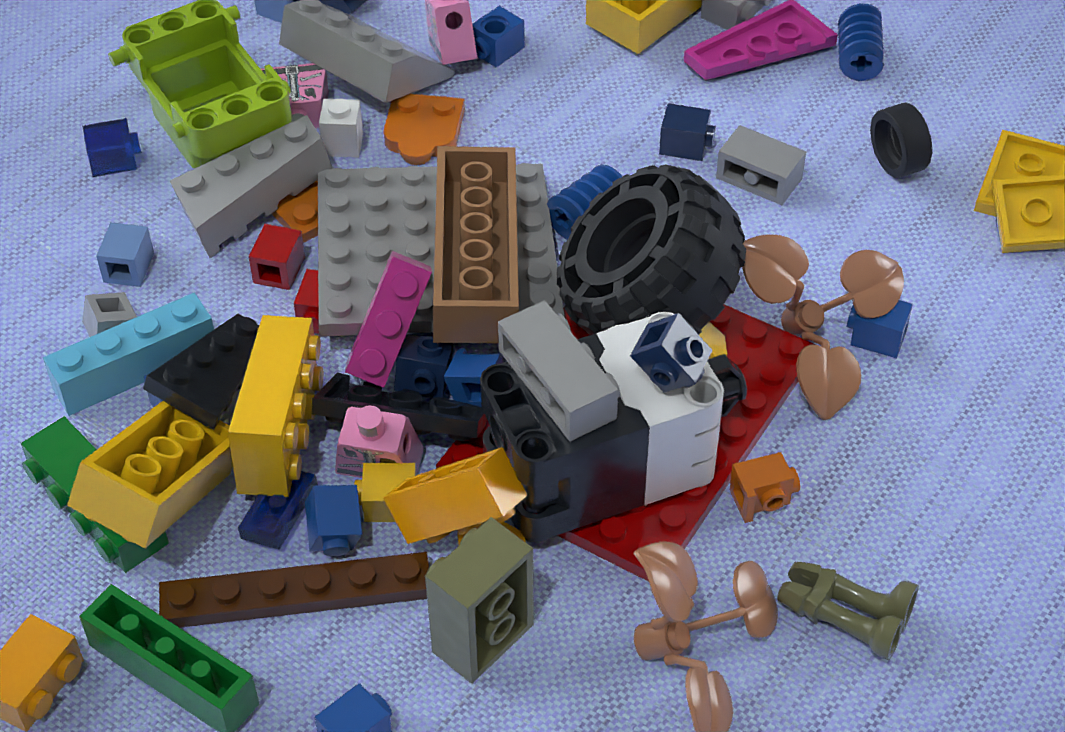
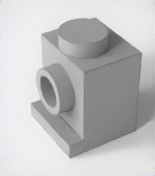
M125 292L85 295L82 322L89 337L137 317Z

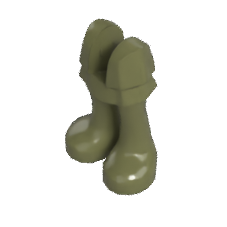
M794 562L788 572V577L792 582L782 583L777 599L799 616H807L814 624L822 620L837 626L868 644L874 654L889 660L897 648L901 633L904 632L917 598L919 585L910 581H901L890 593L884 594L872 591L837 574L836 569L822 568L818 564ZM835 599L846 604H849L877 619H872L861 614H858L856 612H853L832 602L831 600Z

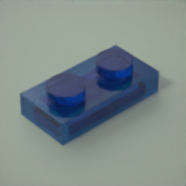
M301 471L300 479L292 481L289 497L258 494L238 526L240 538L280 550L303 512L305 501L312 487L318 485L316 475Z

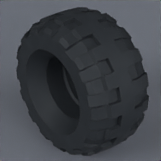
M666 164L659 166V168L652 165L637 169L636 173L620 177L612 182L613 185L605 192H600L589 203L590 206L584 214L578 216L571 227V234L567 242L563 243L559 255L561 265L557 267V286L560 288L559 295L565 304L564 309L569 317L589 335L605 331L615 325L627 324L650 317L659 312L679 313L699 335L702 333L701 329L711 320H715L725 308L723 306L730 294H734L740 281L738 274L740 267H744L746 248L742 244L744 243L745 235L740 226V218L729 202L710 183L689 169L677 168L676 166Z

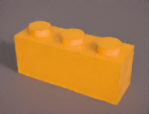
M503 447L409 477L384 496L383 499L407 544L426 539L428 544L443 539L451 531L457 530L459 535L466 534L469 530L479 527L490 517L499 523L508 520L515 514L513 507L523 500L527 493L522 483L518 480Z

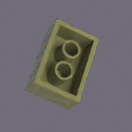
M492 517L478 529L473 528L469 530L462 538L460 545L446 558L440 557L437 559L425 576L432 653L471 684L534 625L533 548Z

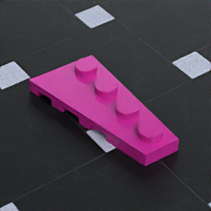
M788 0L684 50V62L703 79L709 80L835 46L838 34L798 2Z

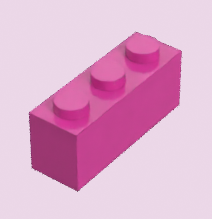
M392 251L347 359L345 373L383 388L385 387L432 274L431 266Z

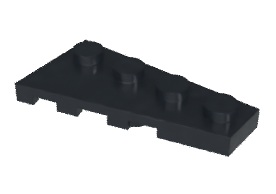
M239 313L149 373L146 376L143 389L214 430L219 423L222 413L226 412L231 404L235 392L242 386L259 325L249 317H244Z
M338 372L312 398L311 414L325 416L327 421L334 423H343L346 411L350 407L375 406L382 412L401 414L408 417L417 435L436 432L448 434V437L453 440L467 441L472 438H478L487 424V418L480 406L443 397L432 398L430 402L422 401L423 397L419 392L405 388L392 393L384 392L381 386L368 381H364L363 385L351 384L350 375Z

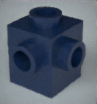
M677 313L647 324L630 357L650 377L651 381L666 393L681 387L689 388L695 385L705 373L704 366L713 350L687 321Z
M406 334L397 356L394 390L400 391L405 388L417 391L424 398L443 397L447 386L444 375L452 361L454 343H433V337Z

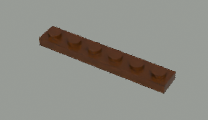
M427 552L159 582V615L181 628L427 599L425 576L429 570Z

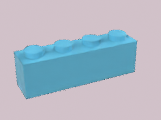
M194 292L43 357L52 388L66 413L70 416L145 383L143 376L151 373L213 331V321Z

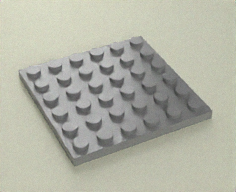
M516 164L519 312L545 300L556 314L560 313L564 316L563 303L559 295L560 288L557 286V261L550 212L547 206L548 198L543 164ZM437 166L370 167L360 169L332 168L318 173L320 337L358 335L392 251L431 266L432 274L407 334L433 333Z

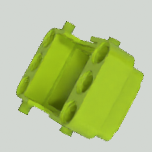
M197 0L127 26L122 33L124 45L108 53L110 62L114 67L123 63L129 65L131 71L149 94L153 115L189 165L194 169L292 122L289 98L291 90L286 80L280 78L270 64L264 66L265 74L262 72L239 42L235 20L240 19L241 16L237 6L234 5L225 9L217 0Z

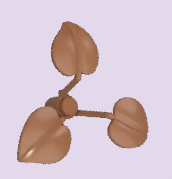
M759 235L747 239L742 243L746 248L745 264L742 269L745 280L752 292L759 299L770 304L782 303L792 298L786 304V309L781 316L783 329L798 337L802 336L804 341L811 340L819 344L809 345L801 350L796 363V372L800 387L811 408L822 420L830 419L855 396L861 383V369L855 356L845 347L830 349L829 341L813 332L823 325L824 312L850 300L853 301L858 315L863 318H877L887 314L897 304L903 291L904 276L902 268L897 261L880 252L861 250L848 256L840 270L841 284L849 293L822 305L813 300L799 302L804 290V284L799 279L805 275L809 267L808 258L802 247L794 240L782 235Z
M657 542L644 546L635 551L634 555L640 561L647 574L656 603L664 616L652 619L649 623L639 624L634 632L636 651L646 661L664 658L665 665L678 664L691 667L686 674L685 688L695 732H728L733 718V705L723 676L718 671L708 672L704 661L679 655L690 645V631L741 616L744 617L747 631L751 637L762 638L770 635L777 623L778 610L776 599L768 584L766 574L760 565L754 561L740 563L736 567L733 576L734 595L740 607L685 624L683 621L689 617L690 611L694 607L691 597L695 594L698 586L697 574L691 557L683 547L673 542Z

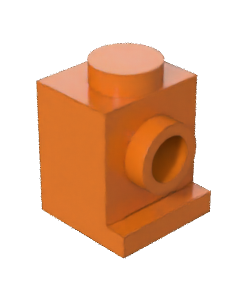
M782 452L733 464L729 490L744 523L753 521L754 513L775 511L784 505L790 504L792 493L800 491V480L795 468L789 467Z

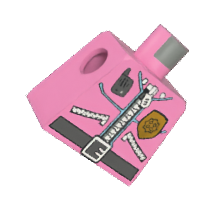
M425 0L429 43L441 63L445 65L477 59L468 0Z
M314 63L272 67L280 78L286 80L291 90L289 98L292 122L307 115L314 127L319 128L323 99H328L329 95L326 70Z
M375 406L350 407L346 411L338 439L335 472L336 474L362 478L363 463H416L418 474L424 448L408 417L401 414L382 412Z

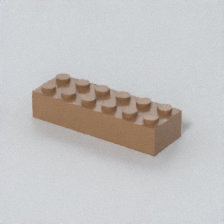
M437 146L433 343H499L498 321L519 312L515 147Z

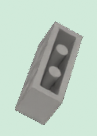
M544 300L498 321L499 352L569 441L617 419V403L620 397V389L615 378L610 373L602 371L595 362L594 355L589 346L585 343H579L571 333L570 326L562 314H556Z

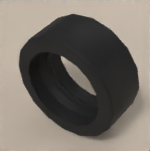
M907 102L876 111L871 120L870 134L874 153L882 168L894 178L904 177L925 170L931 162L933 151L931 135L923 115L915 106Z

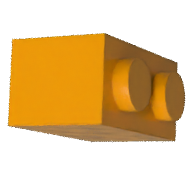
M32 614L26 618L0 650V719L27 732L37 719H41L47 714L54 697L66 683L71 682L77 676L84 661L74 635Z

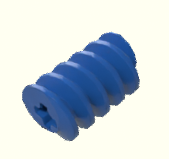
M860 3L852 5L842 12L838 20L839 67L845 76L856 81L870 80L876 77L884 67L882 14L877 7L871 4Z
M601 164L594 167L591 172L584 174L581 179L572 182L570 187H566L559 194L552 196L547 202L552 228L560 236L568 240L571 234V227L578 216H582L590 206L589 203L600 192L603 193L613 185L612 182L622 177V175L611 166Z

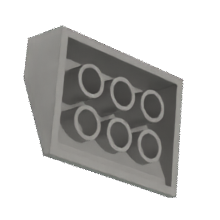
M300 0L284 5L279 45L385 103L454 77L455 70L350 14L321 3L319 0Z

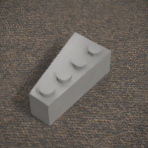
M306 115L170 180V183L207 255L211 258L221 251L219 248L221 243L231 236L235 239L239 238L248 231L247 224L262 213L266 217L278 209L277 205L280 200L288 194L296 196L318 180L319 172L325 169H332V165L321 136Z

